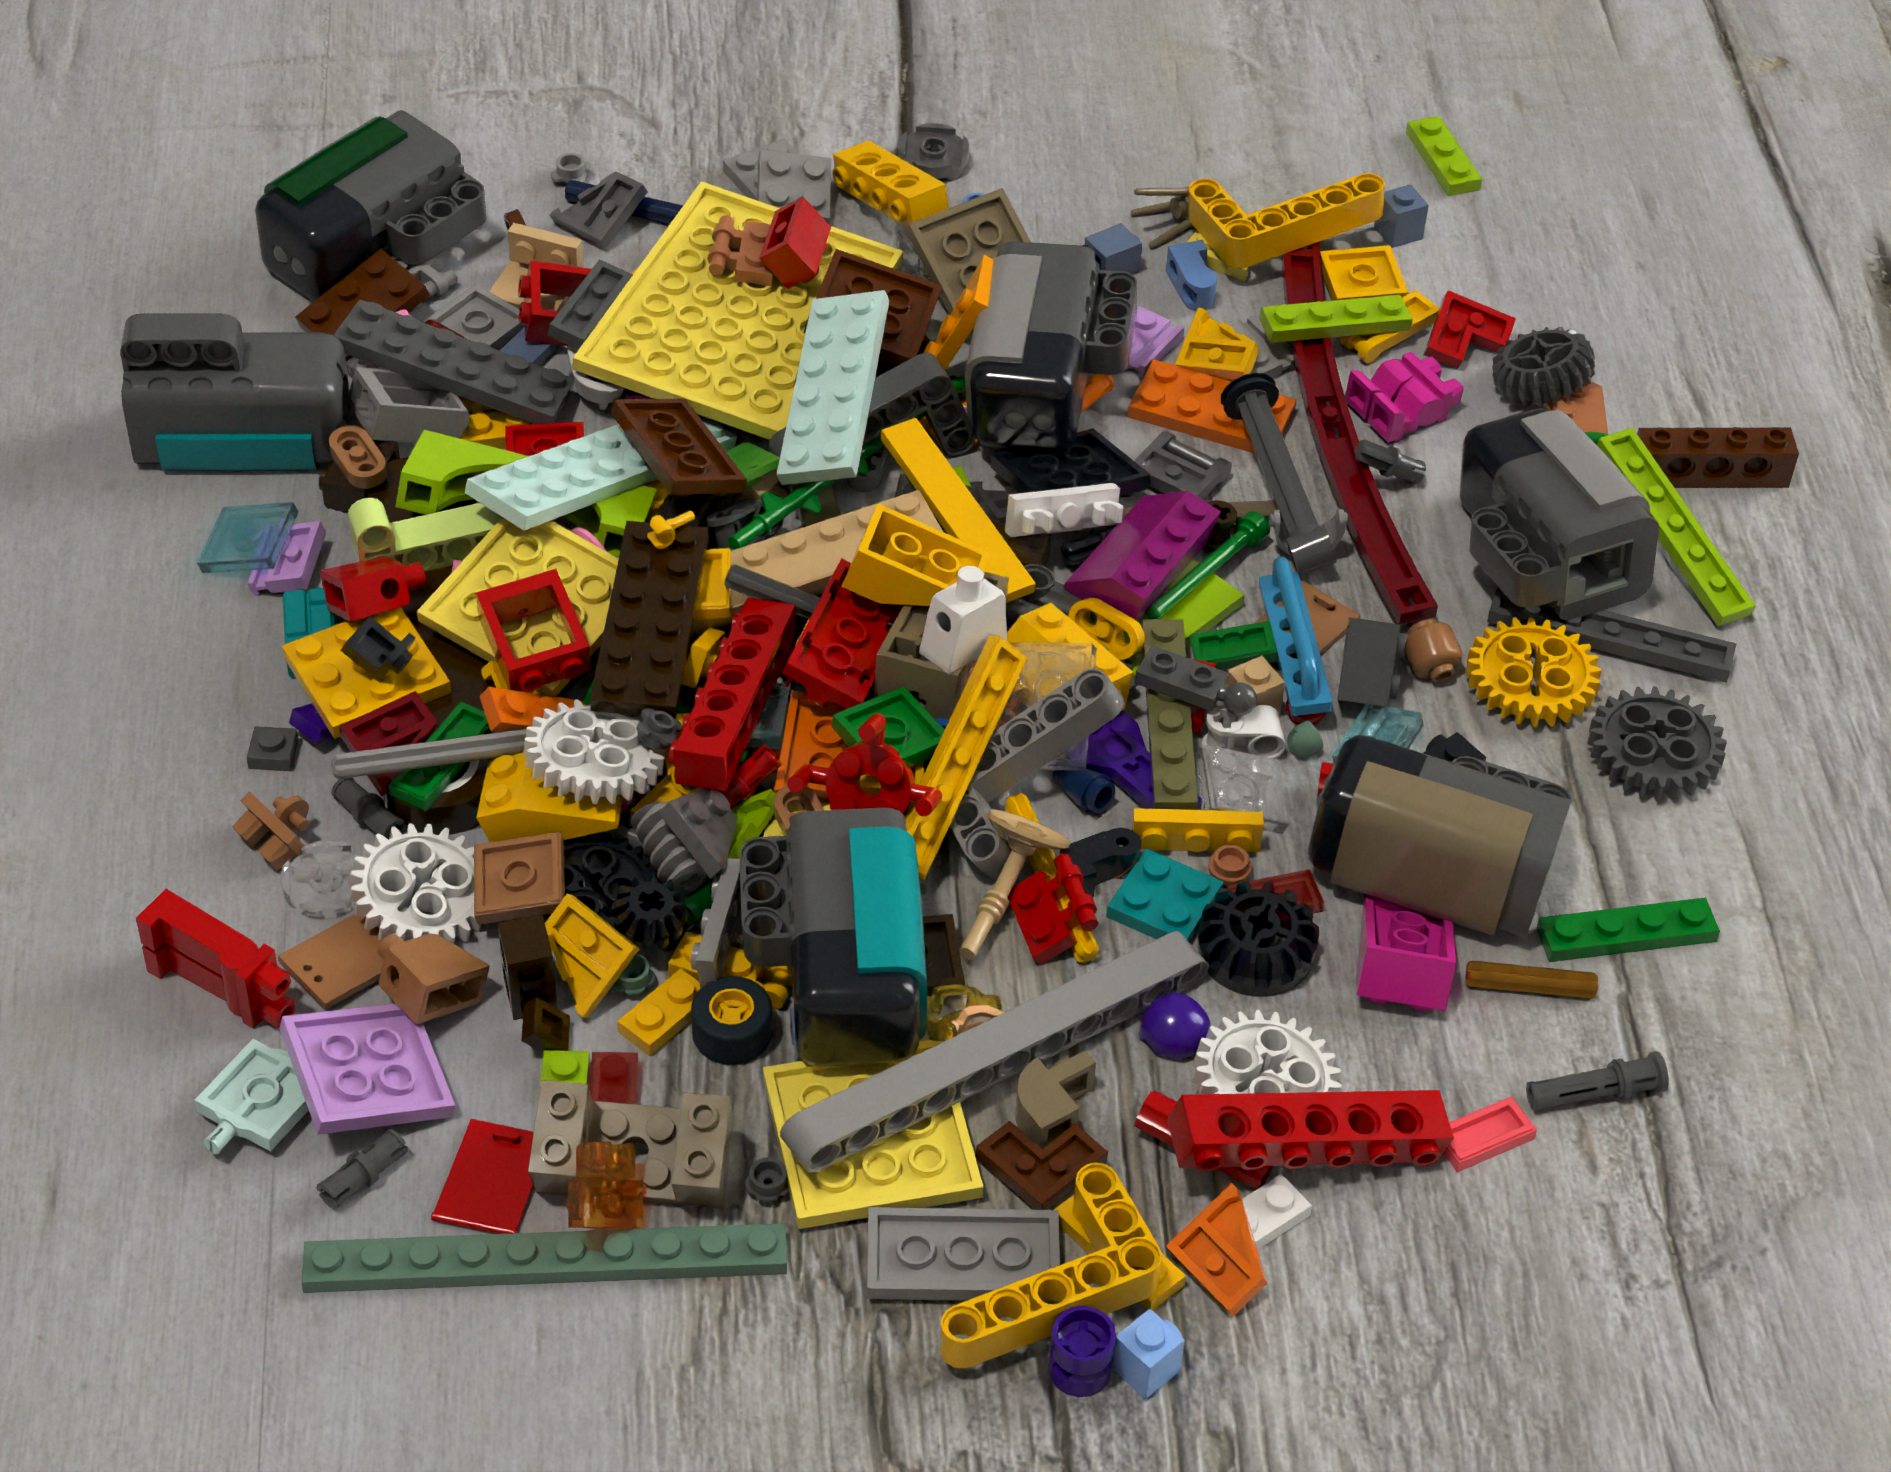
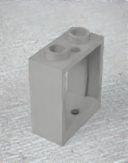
M355 368L347 403L372 440L417 443L423 430L461 439L462 433L466 431L469 424V413L457 395L390 370Z

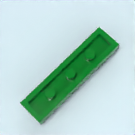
M1706 897L1539 917L1536 928L1549 962L1717 942L1720 933Z

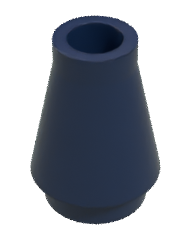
M1066 760L1060 762L1053 771V782L1059 785L1083 811L1101 813L1112 803L1115 796V786L1106 774L1073 765Z

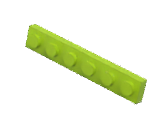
M1633 427L1599 438L1597 446L1649 502L1650 514L1658 522L1659 526L1658 540L1716 625L1721 626L1750 616L1756 607L1755 603Z

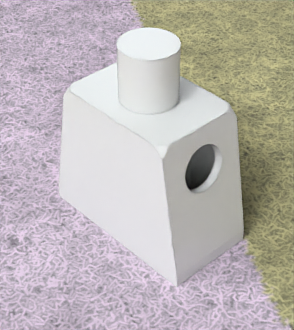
M974 566L960 568L957 582L936 593L930 602L919 653L948 674L979 658L989 636L999 635L1007 641L1005 595L1002 590L984 579V573L981 569Z

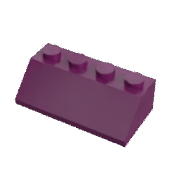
M1189 491L1143 496L1122 519V523L1117 524L1065 582L1063 588L1081 600L1087 598L1100 599L1139 623L1145 616L1147 608L1163 595L1206 545L1221 511Z

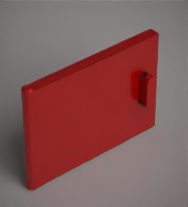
M471 1119L435 1210L431 1214V1220L493 1234L518 1233L520 1223L534 1189L528 1173L534 1132Z

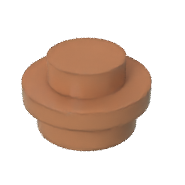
M1221 846L1209 859L1208 871L1210 875L1224 881V885H1238L1239 882L1248 880L1251 875V860L1247 852L1239 846Z

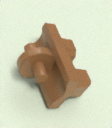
M250 791L240 800L248 810L232 828L252 847L270 831L273 835L257 851L277 871L295 855L303 863L313 855L300 842L299 837L291 831L295 828L304 831L309 826V821L306 819L309 805L300 796H291L287 799H284L282 796L277 797L273 802V806L276 808L274 814Z

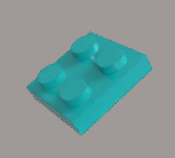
M1146 848L1108 904L1106 917L1155 939L1178 931L1190 943L1199 930L1204 907L1206 904L1214 903L1216 893L1223 889L1224 881Z

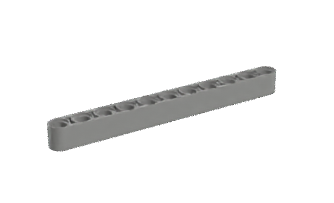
M1171 932L799 1111L782 1126L780 1137L806 1171L809 1173L821 1171L1021 1072L1029 1062L1037 1057L1042 1062L1145 1011L1157 997L1168 993H1182L1190 989L1205 976L1209 964L1180 932Z

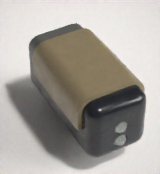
M1356 735L1349 738L1342 745L1332 770L1324 781L1323 791L1316 799L1317 812L1308 845V858L1319 871L1331 875L1330 883L1433 918L1449 920L1453 924L1491 936H1495L1496 930H1501L1526 939L1570 808L1571 795L1568 790L1558 784L1473 757H1458L1449 762L1374 737Z

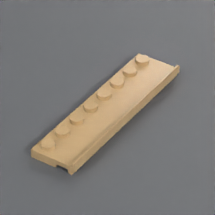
M920 490L879 502L883 506L943 532ZM877 503L731 551L732 565L736 564L815 596L820 595L825 590L841 558L850 563L852 562ZM731 590V618L694 620L691 637L704 633L709 627L717 629L730 625L734 614L740 613L746 599L752 597Z

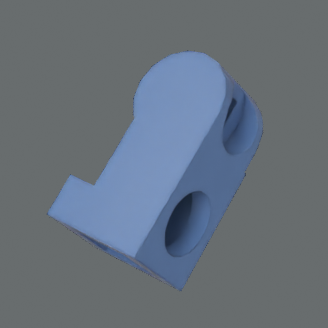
M1203 240L1168 246L1166 273L1183 303L1194 310H1197V308L1206 310L1212 307L1216 294L1217 275L1206 266L1208 249Z

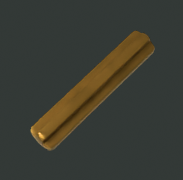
M1473 960L1468 962L1465 971V981L1469 987L1567 997L1595 998L1599 984L1598 975L1594 972Z

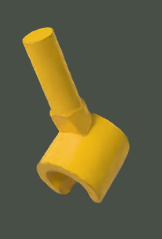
M688 511L668 520H665L660 515H656L650 520V527L654 531L649 532L647 537L656 548H666L676 537L674 530L693 521L695 515L692 511Z

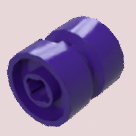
M1088 1306L1071 1307L1062 1312L1054 1322L1048 1370L1050 1379L1056 1388L1067 1395L1075 1397L1092 1396L1102 1391L1109 1383L1116 1332L1114 1324L1108 1315L1099 1309Z

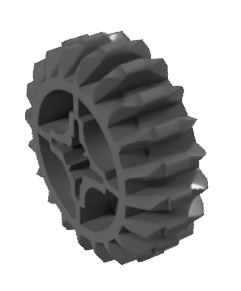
M1545 327L1541 331L1532 329V332L1529 334H1518L1516 340L1506 341V347L1499 348L1497 355L1492 358V376L1498 392H1501L1503 399H1510L1512 404L1522 402L1525 407L1531 404H1538L1541 407L1544 403L1548 402L1555 404L1557 400L1562 398L1568 400L1570 399V394L1580 393L1583 386L1591 384V377L1595 375V356L1590 341L1586 340L1584 334L1576 333L1575 329L1564 331L1563 327H1558L1555 330H1549L1548 327Z

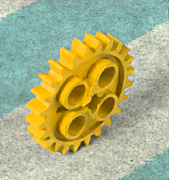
M1515 617L1512 619L1511 627L1498 621L1495 631L1486 627L1483 637H1475L1474 645L1469 649L1465 675L1470 676L1468 687L1477 688L1476 700L1488 698L1486 709L1501 708L1500 718L1504 719L1509 714L1516 715V724L1519 725L1523 722L1524 718H1530L1533 727L1538 726L1540 719H1545L1551 727H1554L1556 717L1569 723L1572 713L1581 717L1585 706H1592L1594 696H1597L1601 682L1599 679L1602 669L1596 667L1598 656L1589 655L1591 645H1578L1580 638L1578 633L1568 637L1564 635L1566 630L1564 625L1553 630L1551 629L1550 620H1546L1542 626H1537L1533 617H1529L1527 625H1522ZM1532 648L1535 649L1536 658L1534 664V673L1532 661H1530ZM1533 676L1534 681L1537 682L1535 688L1536 696L1532 695L1531 692V682Z

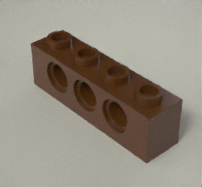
M1791 427L1638 428L1637 435L1674 488H1789L1799 456Z

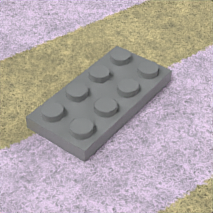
M868 1207L867 1299L970 1300L1060 1265L1058 1210ZM1047 1300V1301H1043V1302H1056V1301Z

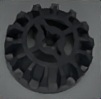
M1243 881L1238 883L1235 892H1232L1230 889L1220 890L1216 893L1214 903L1206 904L1204 907L1198 932V953L1209 964L1208 974L1223 987L1247 996H1274L1293 989L1310 973L1316 958L1319 926L1313 923V910L1305 903L1297 904V893L1286 889L1281 895L1274 892V883L1264 881L1260 890L1251 889L1250 883ZM1242 904H1261L1260 906H1253L1245 912L1236 910ZM1278 909L1283 910L1289 917L1291 931L1280 927L1281 923L1277 915ZM1230 917L1240 921L1238 938L1231 930ZM1278 936L1285 939L1283 942L1277 945Z

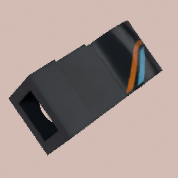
M1119 827L1073 842L1069 848L1060 849V855L1068 854L1073 864L1079 866L1084 877L1083 888L1086 894L1094 897L1095 885L1112 878L1125 879L1139 859L1141 839L1133 830Z

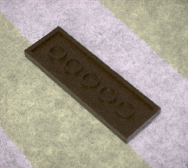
M626 521L590 696V711L641 716L643 709L651 708L655 711H664L676 719L706 556L708 527L682 525L674 530L676 535L674 541L668 547L658 549L647 537L649 532L654 531L650 527L649 522Z

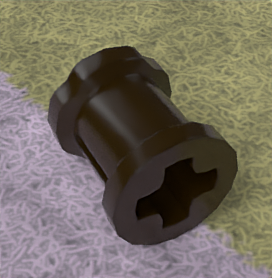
M1220 500L1207 502L1221 511L1206 545L1202 548L1212 553L1231 537L1229 533L1230 527L1236 522L1237 517L1236 509L1231 504Z

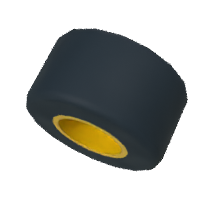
M739 976L720 977L717 981L706 983L698 990L691 1003L693 1042L699 1052L711 1061L726 1065L743 1064L757 1058L767 1049L773 1036L772 1002L765 989L753 980Z

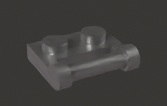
M1167 431L1161 432L1134 460L1151 474L1152 488L1163 493L1189 491L1202 500L1218 483H1223L1228 478L1232 468L1230 461L1221 457L1216 460L1177 441L1176 436Z

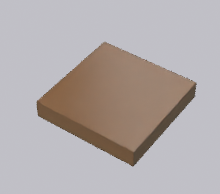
M561 832L474 845V917L478 925L513 920L518 917L552 914L565 897L564 840Z

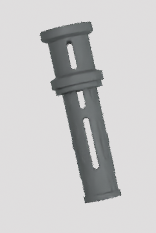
M1654 1051L1650 1052L1647 1058L1624 1062L1621 1058L1613 1059L1608 1063L1607 1068L1536 1082H1527L1526 1094L1531 1109L1538 1111L1542 1108L1608 1095H1614L1615 1098L1624 1100L1629 1099L1631 1094L1651 1089H1655L1656 1092H1664L1668 1090L1669 1076L1663 1056L1660 1052Z

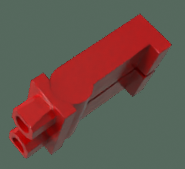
M165 889L136 917L140 941L143 944L142 950L146 969L150 974L162 979L169 971L174 972L226 1001L229 1010L233 1014L242 1016L243 1023L253 1029L262 1020L280 1028L282 1016L294 1014V1000L284 995L291 984L290 973L277 966L275 949L263 944L258 950L257 944L251 939L168 889Z

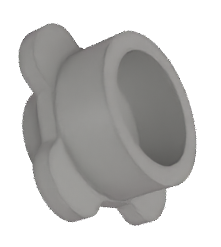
M562 154L556 160V171L551 172V179L554 182H562L565 185L570 180L585 182V175L591 171V164L586 162L579 154Z

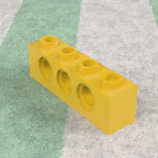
M869 140L833 154L835 166L833 178L836 185L906 228L912 222L949 209L945 183Z

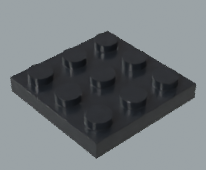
M1094 428L1077 432L1073 445L1063 451L1048 452L1009 449L991 454V468L1019 493L1114 483L1120 488L1119 497H1130L1135 492L1151 488V474Z

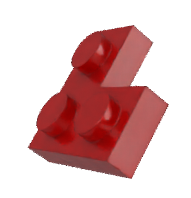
M1447 290L1442 299L1423 355L1432 356L1435 360L1458 369L1463 362L1469 341L1496 353L1499 348L1506 347V341L1510 338L1516 318Z

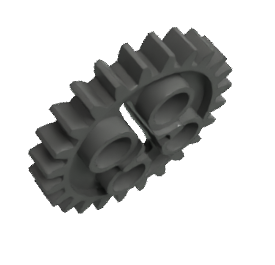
M1653 686L1650 694H1645L1640 687H1636L1634 696L1621 690L1618 700L1611 696L1607 697L1605 706L1599 705L1596 715L1592 717L1587 745L1592 746L1590 757L1599 759L1597 769H1611L1608 779L1610 782L1620 778L1625 780L1623 790L1626 791L1635 785L1639 787V796L1643 797L1648 790H1652L1657 800H1661L1663 792L1668 791L1677 800L1681 789L1690 796H1693L1697 786L1707 789L1710 779L1716 780L1726 755L1724 751L1727 740L1721 738L1724 730L1723 727L1714 726L1716 716L1702 715L1705 705L1699 704L1691 707L1689 705V695L1678 700L1675 699L1674 690L1670 689L1666 696L1660 695L1658 688Z

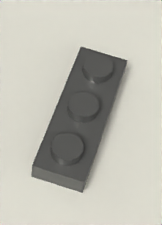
M599 259L550 323L548 336L579 349L633 274Z

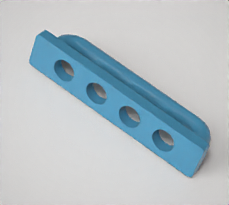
M1277 557L1272 564V575L1259 577V589L1267 621L1271 623L1277 660L1282 679L1285 681V692L1291 715L1299 716L1332 711V696L1299 574L1292 572L1290 563L1285 557ZM1283 601L1284 607L1278 606L1276 603ZM1290 626L1291 633L1285 632L1282 629ZM1297 653L1298 659L1291 658L1289 655ZM1301 679V685L1295 683Z

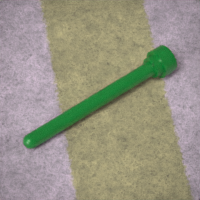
M1255 511L1245 514L1237 521L1232 537L1147 608V618L1160 619L1244 546L1254 547L1259 545L1270 534V525L1267 519Z

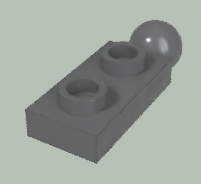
M1153 645L1135 674V684L1209 711L1214 709L1219 700L1224 702L1226 709L1231 714L1244 716L1252 712L1257 703L1256 692L1250 685L1238 682L1227 686L1228 672Z

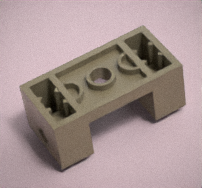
M985 572L984 579L1002 590L1006 602L1009 578ZM904 605L877 652L873 698L904 686L935 720L937 717L950 720L968 682L970 663L948 674L919 653L930 606Z
M541 1080L528 1169L536 1193L724 1209L734 1125L730 1096L683 1092L681 1108L593 1101L588 1084ZM641 1142L648 1147L647 1157L642 1162L631 1164L622 1158L623 1149L629 1143Z

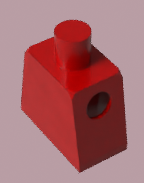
M379 557L319 570L328 610L350 622L410 604L408 590L426 586V576L420 562L403 566L402 563L389 557Z

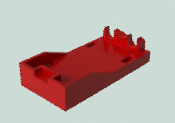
M841 558L793 649L782 674L788 677L785 687H788L790 682L795 680L806 688L803 694L806 699L815 701L820 707H826L828 702H835L842 705L844 711L864 702L875 679L877 652L889 633L885 627L888 621L894 624L904 605L880 604L841 587L851 564ZM829 590L837 593L833 601L830 600L832 593ZM802 642L809 645L806 654L802 652L805 647L801 645ZM862 674L869 677V680L865 679L862 684L859 682Z

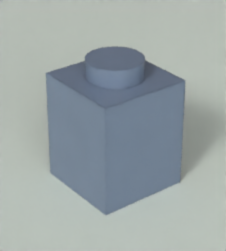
M1411 184L1384 191L1383 216L1375 221L1374 227L1391 248L1422 240L1429 205Z
M1122 223L1085 237L1084 245H1088V248L1095 252V260L1099 264V270L1123 271L1130 274L1139 272L1142 243Z

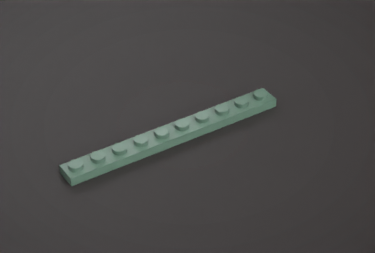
M786 1224L304 1241L301 1283L303 1293L787 1274Z

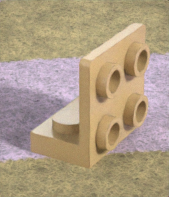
M513 223L508 230L510 261L489 292L520 309V304L524 302V298L518 297L519 279L521 275L527 276L530 260L584 268L582 239ZM541 293V309L560 311L569 297Z

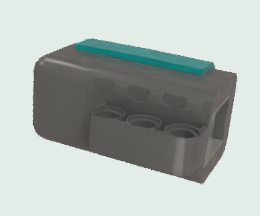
M140 313L128 317L125 322L120 349L124 370L121 396L132 457L135 464H160L162 470L297 471L317 470L318 463L334 461L330 453L329 437L336 429L348 426L351 408L347 403L350 388L344 346L336 336L325 332H242L240 322L235 317L222 313Z

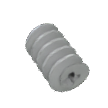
M668 802L648 804L631 816L630 823L636 829V835L640 842L643 843L647 856L651 857L650 862L654 870L658 871L657 876L660 882L663 884L671 879L674 885L673 891H683L685 897L701 887L707 874L658 813Z

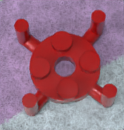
M880 713L873 714L860 726L858 734L864 741L844 749L832 761L829 768L803 765L787 781V787L793 793L801 792L809 783L825 785L831 810L893 808L903 814L911 801L917 802L915 805L917 814L925 817L930 815L942 800V792L938 788L915 784L910 766L905 764L899 756L900 753L894 747L884 743L886 718ZM865 774L876 777L881 785L880 793L877 795L865 793L860 787V777Z

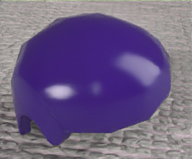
M1168 993L1157 997L1144 1011L1140 1019L1138 1035L1141 1041L1146 1040L1150 1044L1156 1056L1182 1060L1196 1056L1201 1038H1206L1211 1023L1206 1011L1193 998L1186 994Z

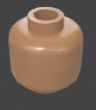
M1436 619L1423 620L1413 625L1407 632L1408 636L1406 637L1404 653L1414 675L1420 679L1431 678L1433 682H1442L1451 678L1455 674L1454 669L1460 664L1463 657V652L1453 629L1448 624L1438 622Z

